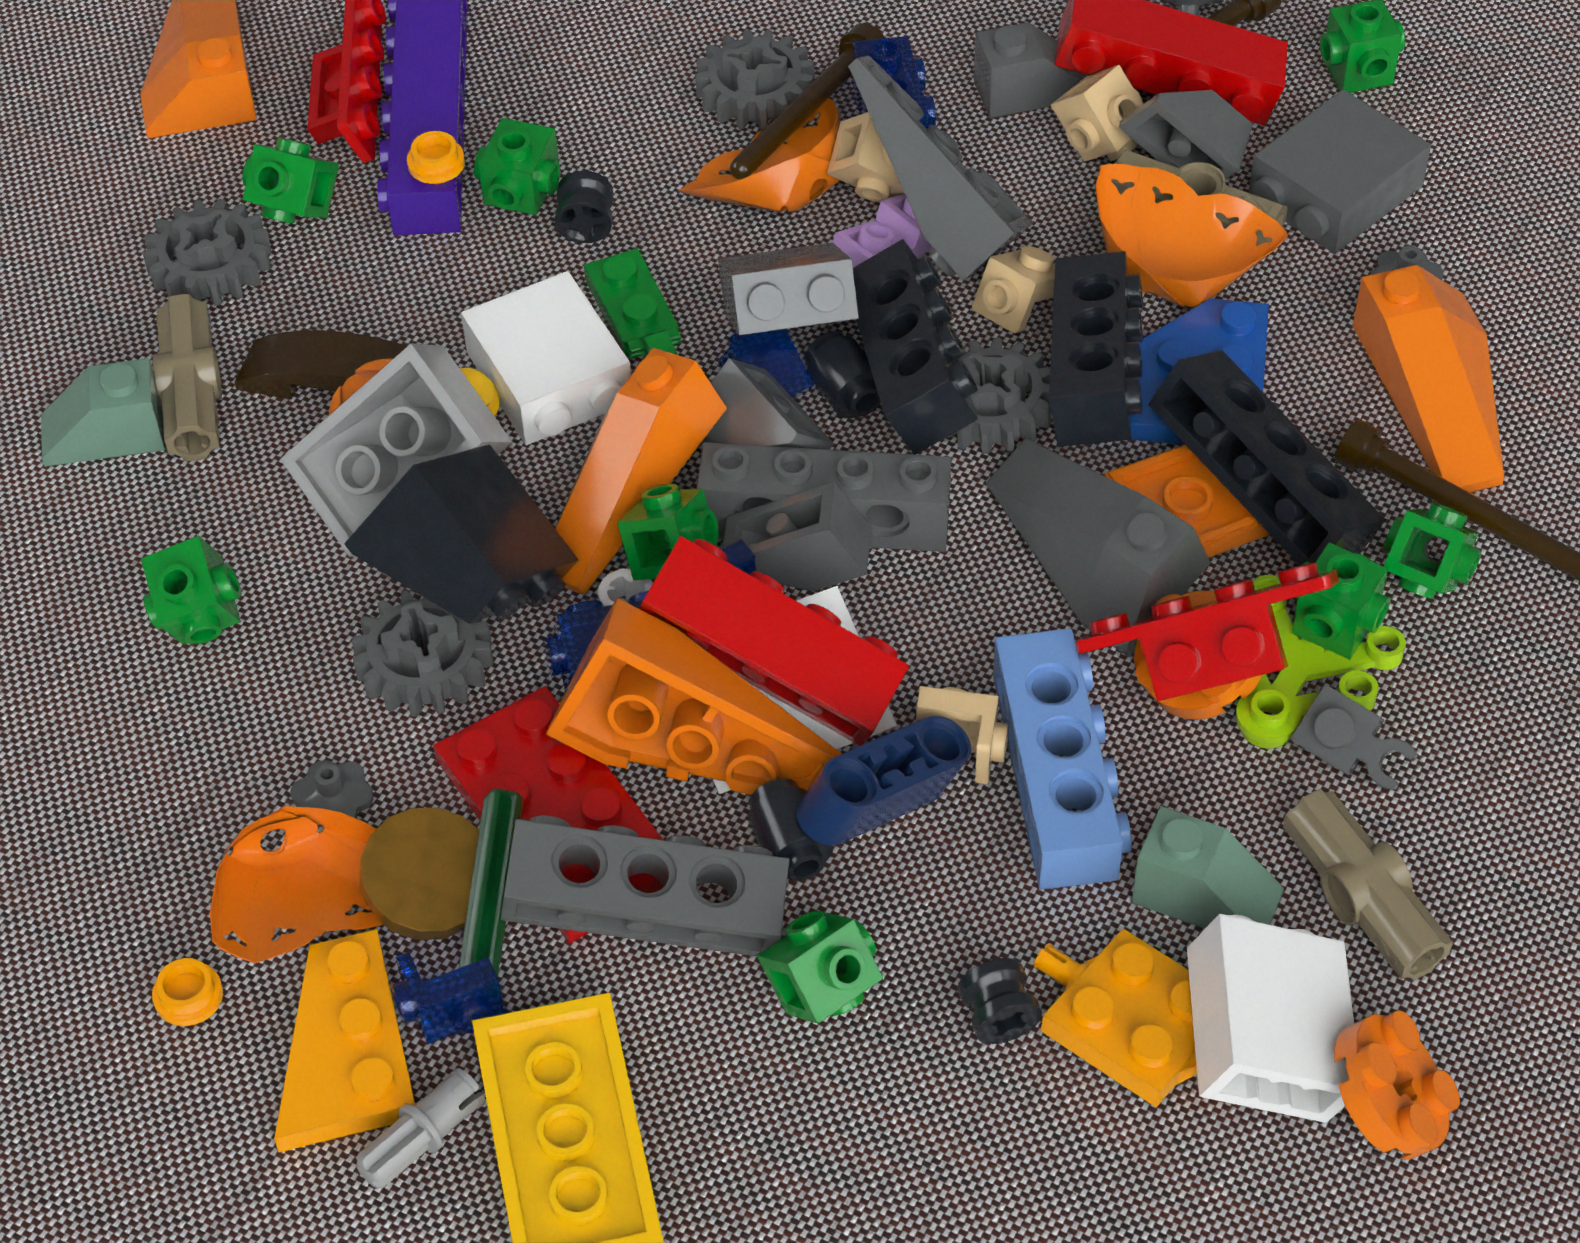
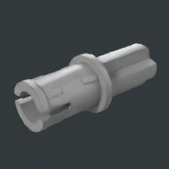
M455 1068L446 1079L414 1106L411 1104L403 1105L398 1111L399 1119L358 1153L355 1166L361 1176L374 1188H384L426 1151L436 1153L443 1146L442 1138L486 1102L484 1093L478 1092L474 1096L471 1095L480 1089L478 1083L466 1071Z

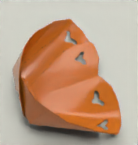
M828 98L787 139L788 144L782 143L750 176L738 180L729 174H719L721 171H728L731 162L744 149L723 153L705 164L697 178L681 189H678V192L708 200L776 212H783L787 209L788 212L801 210L839 182V179L827 174L841 122L840 113L834 101ZM821 113L816 127L808 126L803 128L805 123L813 121L815 116ZM763 130L758 131L757 134L754 136L753 140H754Z
M1106 164L1100 167L1095 189L1107 253L1126 251L1129 274L1140 273L1142 293L1159 296L1182 307H1197L1224 290L1272 253L1288 237L1286 230L1278 221L1253 204L1228 194L1198 196L1181 177L1156 167H1139L1128 164ZM1115 179L1121 184L1133 182L1134 186L1120 194L1111 180ZM1156 186L1161 194H1171L1173 199L1156 203L1155 193L1152 188ZM1220 212L1228 219L1238 217L1239 221L1232 223L1224 229L1221 221L1215 214ZM1256 231H1262L1263 237L1272 238V241L1257 246Z
M284 806L243 828L226 848L216 872L210 908L212 942L219 949L256 964L303 947L326 931L361 930L383 925L378 920L379 916L372 911L369 903L367 906L360 892L359 866L361 856L370 835L377 828L342 812ZM319 824L325 827L321 833L317 832ZM276 829L285 830L284 840L279 848L274 851L262 849L260 841L263 835ZM233 846V852L231 855H227L230 847ZM354 904L372 911L369 913L358 911L354 915H345L346 912L352 909ZM275 928L296 929L293 933L281 934L275 941L271 940L274 937ZM233 931L247 946L241 945L235 939L227 940L223 936L229 935Z

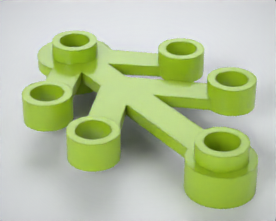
M1262 575L1253 580L1255 590L1280 584L1279 578L1274 575ZM1287 600L1272 603L1288 667L1279 672L1272 685L1267 675H1262L1254 691L1244 700L1241 697L1238 701L1236 722L1243 736L1251 744L1260 748L1272 749L1284 745L1291 739L1320 693L1298 695L1305 683L1341 674L1344 675L1339 681L1338 689L1335 690L1371 711L1376 703L1378 683L1371 674L1360 670L1370 668L1391 670L1398 667L1402 662L1406 646L1404 635L1396 628L1380 626L1375 633L1369 632L1366 642L1360 644L1351 660L1303 638L1299 640L1298 636L1292 634L1293 624L1286 610ZM1387 645L1393 648V651H1382L1376 646ZM1358 689L1365 692L1366 695L1354 696L1348 691ZM1263 712H1271L1276 715H1267Z

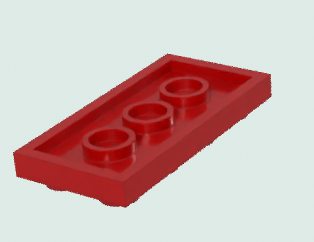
M546 686L433 745L436 761L480 822L484 798L492 789H504L517 792L522 796L521 820L529 821L535 816H553L567 821L570 827L597 831L603 826H622L635 831L638 837L663 840L606 764L546 735L548 727L560 705ZM568 864L560 869L562 875L574 883H586L595 878L592 871L582 864ZM638 873L628 878L635 889L644 893H654L663 888L659 880L650 874ZM559 929L569 944L588 934L587 932Z

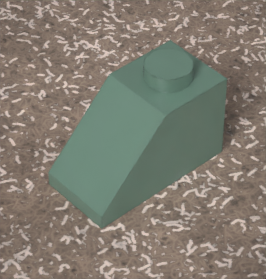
M149 358L88 366L41 414V444L44 467L165 450L163 408L159 402L155 377Z
M1160 806L1137 858L1132 903L1204 929L1219 914L1243 915L1255 922L1271 925L1283 896L1284 888L1226 828Z

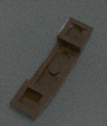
M301 330L267 335L254 340L234 383L236 390L291 400L298 385L336 392L341 385L342 387L345 381L355 374V370L365 363L379 359H394L407 346L381 338L339 331Z

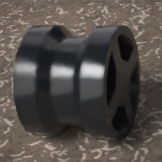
M576 171L567 174L560 180L557 186L556 229L560 235L569 241L577 243H593L603 239L608 235L612 227L610 208L613 204V186L608 179L599 173Z
M997 958L984 962L967 972L958 983V993L962 1003L974 1011L972 1028L976 1037L982 1043L1002 1044L1015 1040L1027 1034L1041 1020L1042 1010L1037 999L1025 991L1027 975L1018 960Z

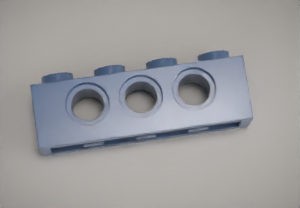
M1072 628L995 637L993 679L997 696H999L998 702L1003 723L1009 724L1007 744L1039 890L1119 880L1122 853L1131 852L1132 849L1131 830L1126 812H1115L1112 798L1118 797L1117 770L1114 759H1103L1100 744L1105 743V722L1100 704L1090 705L1087 694L1088 691L1093 689L1092 667L1088 653L1078 654ZM1056 755H1065L1069 757H1060ZM1067 809H1079V810H1082V811H1081V812H1073V811H1069V810H1067Z

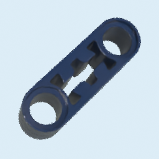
M929 716L830 759L797 805L796 818L798 824L813 840L825 845H839L937 800L971 755L972 747L968 735L957 723L948 718Z

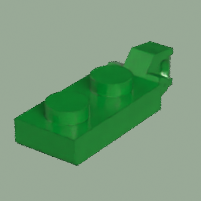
M638 248L583 264L586 283L617 344L627 358L631 357L633 359L639 356L645 358L652 348L677 355L674 346L681 344L678 324Z

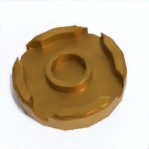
M411 808L388 817L370 835L360 860V892L367 906L369 903L372 911L379 916L378 920L390 931L415 940L445 939L459 933V930L465 927L479 830L463 816L441 808Z

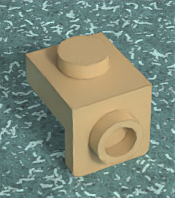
M1024 246L1021 250L989 257L972 304L973 310L1012 333L1024 331L1034 303L1054 297V257L1044 250L1031 246Z
M920 686L916 706V722L929 716H941L957 723L970 739L971 752L976 753L975 783L989 784L992 761L1004 763L1008 742L1009 724L997 722L999 696L967 692L955 687L941 689Z

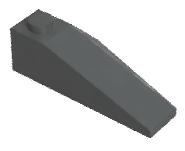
M870 56L856 58L848 67L922 234L933 247L929 251V255L936 265L948 276L953 277L957 273L964 281L978 272L988 263L989 257L999 254L1028 229L1033 222L983 168L978 171L973 168L967 169L960 162L963 157L958 150V143L946 131L942 132L934 125L926 128L919 122L924 116L920 106Z
M1026 438L986 482L988 488L1033 551L1052 582L1059 589L1078 620L1090 631V622L1127 612L1129 623L1149 619L1152 616L1151 606L1155 605L1159 599L1166 595H1184L1210 565V560L1193 526L1148 497ZM1137 639L1112 646L1127 657H1130L1135 651Z

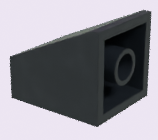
M490 444L414 464L344 543L351 554L468 624L493 615L498 620H503L518 611L524 604L530 602L535 607L546 604L565 588L566 583L562 578L579 561Z

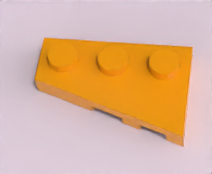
M377 929L309 946L274 1137L278 1152L393 1125L399 1119L398 1111L403 1105H415Z

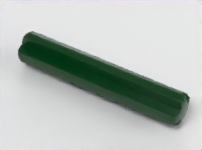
M492 789L484 798L458 976L461 981L478 986L491 985L499 974L506 921L500 920L515 820H521L523 799L519 793L504 789Z

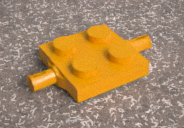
M1124 928L1098 956L1087 960L1083 964L1078 963L1056 949L1051 943L1046 944L1045 949L1042 948L1035 959L1034 968L1041 970L1066 988L1064 993L1043 1015L1041 1032L1156 1108L1177 1084L1197 1074L1188 969Z

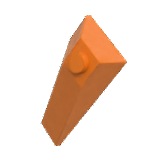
M652 348L613 399L601 421L555 527L556 531L579 559L562 578L566 583L565 588L585 595L623 545L617 522L642 499L641 495L644 491L658 485L671 483L727 410L726 405L696 360Z

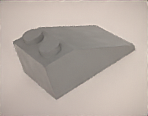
M411 343L280 460L347 555L353 557L355 555L351 554L344 543L414 464L489 444L497 454H500L512 443V440L444 346Z

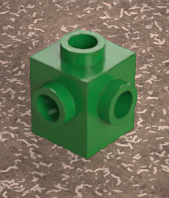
M1371 0L1331 8L1329 10L1326 33H1323L1320 37V51L1322 60L1339 91L1344 89L1349 93L1394 83L1398 55L1405 47V34L1401 22L1398 19H1393L1383 0Z
M507 118L501 119L488 145L481 146L478 150L474 163V176L481 182L484 205L532 215L538 214L547 194L553 195L560 179V163L555 128Z
M278 137L276 147L254 144L252 155L247 159L243 169L242 180L245 190L242 200L262 205L261 216L278 221L294 223L296 215L327 219L339 163L310 156L311 145L295 140Z
M663 484L644 491L641 495L642 499L617 522L633 581L656 579L680 536L691 542L695 539H701L718 546L719 530L717 518L714 512L708 509L703 488L679 490L676 484Z
M1431 502L1428 511L1423 509L1407 510L1404 518L1398 516L1394 520L1386 537L1383 551L1389 553L1384 567L1388 568V572L1400 576L1398 586L1420 596L1433 599L1436 592L1444 594L1455 591L1458 582L1465 585L1470 582L1479 563L1482 550L1473 547L1479 532L1464 526L1467 515L1441 504ZM1435 537L1443 539L1448 545L1442 561H1435L1428 554V544Z
M199 535L141 558L150 592L143 596L144 606L151 623L156 629L165 630L183 645L187 643L202 644L219 637L222 629L241 622L235 602L242 595L238 578L230 564L224 563L222 555Z
M1328 543L1316 564L1319 573L1336 569L1339 583L1329 589L1295 597L1298 601L1292 634L1351 660L1368 631L1375 633L1386 616L1390 605V598L1383 595L1388 568L1371 561L1362 554L1352 553Z
M812 911L792 921L786 927L787 935L757 955L785 1013L817 1024L829 1016L841 1015L857 1007L865 998L863 992L883 979L873 958V955L876 954V946L865 927L854 919L822 911Z

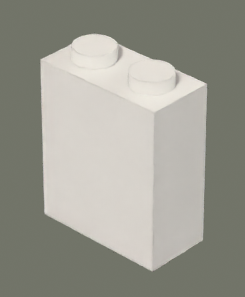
M569 271L461 312L467 353L478 371L485 374L495 385L500 398V406L525 445L548 436H555L568 428L606 414L616 394L631 376L629 360Z
M1219 914L1187 947L1199 1097L1327 1123L1345 1107L1338 1084L1349 1079L1346 1069V1057L1334 1063V1046L1338 1035L1344 1028L1354 1024L1345 943L1314 935L1312 932L1304 929H1286L1259 923L1243 915Z

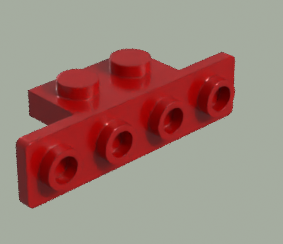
M345 0L342 44L314 54L312 59L307 130L318 144L338 137H344L363 163L375 159L376 137L380 135L377 110L378 98L382 96V87L379 80L380 61L384 59V49L381 43L382 24L386 22V13L381 0Z
M1316 562L1278 572L1280 584L1255 590L1252 579L1214 589L1216 601L1192 607L1189 596L1153 605L1151 606L1152 618L1134 623H1129L1127 612L1090 622L1089 626L1092 634L1075 641L1078 654L1140 639L1157 702L1284 670L1288 667V662L1271 604L1332 588L1339 583L1336 569L1319 573Z

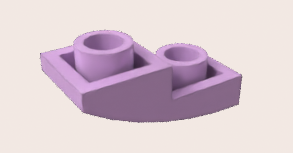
M905 194L882 200L874 221L835 232L832 242L852 258L853 268L904 239L917 258L932 248L931 244L924 238Z

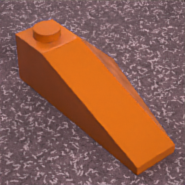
M236 0L171 1L141 91L147 138L257 120Z
M1419 265L1361 277L1353 328L1430 471L1469 493L1502 485L1504 470L1488 339L1485 330L1464 294Z
M619 598L614 602L590 642L546 735L606 765L627 769L629 762L667 769L666 777L682 781H688L689 774L724 781L732 791L752 795L763 784L781 778L792 779L800 788L807 791L825 764L830 759L842 754L677 628Z

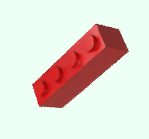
M1069 0L1059 24L1054 65L1086 75H1092L1120 65L1133 88L1155 95L1169 92L1213 90L1247 120L1265 126L1285 88L1288 42L1146 0Z
M680 536L639 609L677 628L751 685L855 744L862 746L875 731L910 665L897 659V651L888 643L872 636H864L862 639L841 627V620L828 609L816 604L804 606L786 596L783 586L770 576L756 571L751 572L749 575L728 563L727 555L717 546L701 539H695L691 542Z

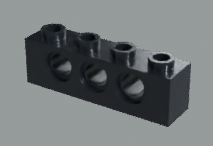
M904 239L855 266L853 274L859 319H856L883 412L886 419L912 453L916 455L978 420L970 396L977 392L978 388L967 366L959 359L966 353L958 335L952 326L947 323L953 320L954 317L945 298L937 289V287L942 285V281L926 254L917 258Z
M1126 251L1055 259L1049 399L1058 447L1132 440V415L1142 414L1143 412L1139 379L1143 377L1140 343L1143 342L1140 309L1143 308L1140 273L1129 274Z
M1223 350L1179 359L1148 404L1299 566L1303 565L1306 561L1310 563L1316 562L1328 543L1352 553L1360 554L1386 521Z

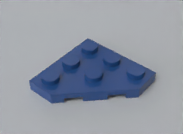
M1208 299L1143 338V342L1140 343L1143 377L1139 378L1143 412L1142 414L1132 415V440L1185 445L1148 405L1179 359L1223 350L1263 392L1269 304Z

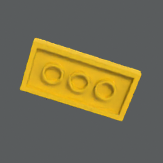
M610 993L472 1020L512 1243H664Z

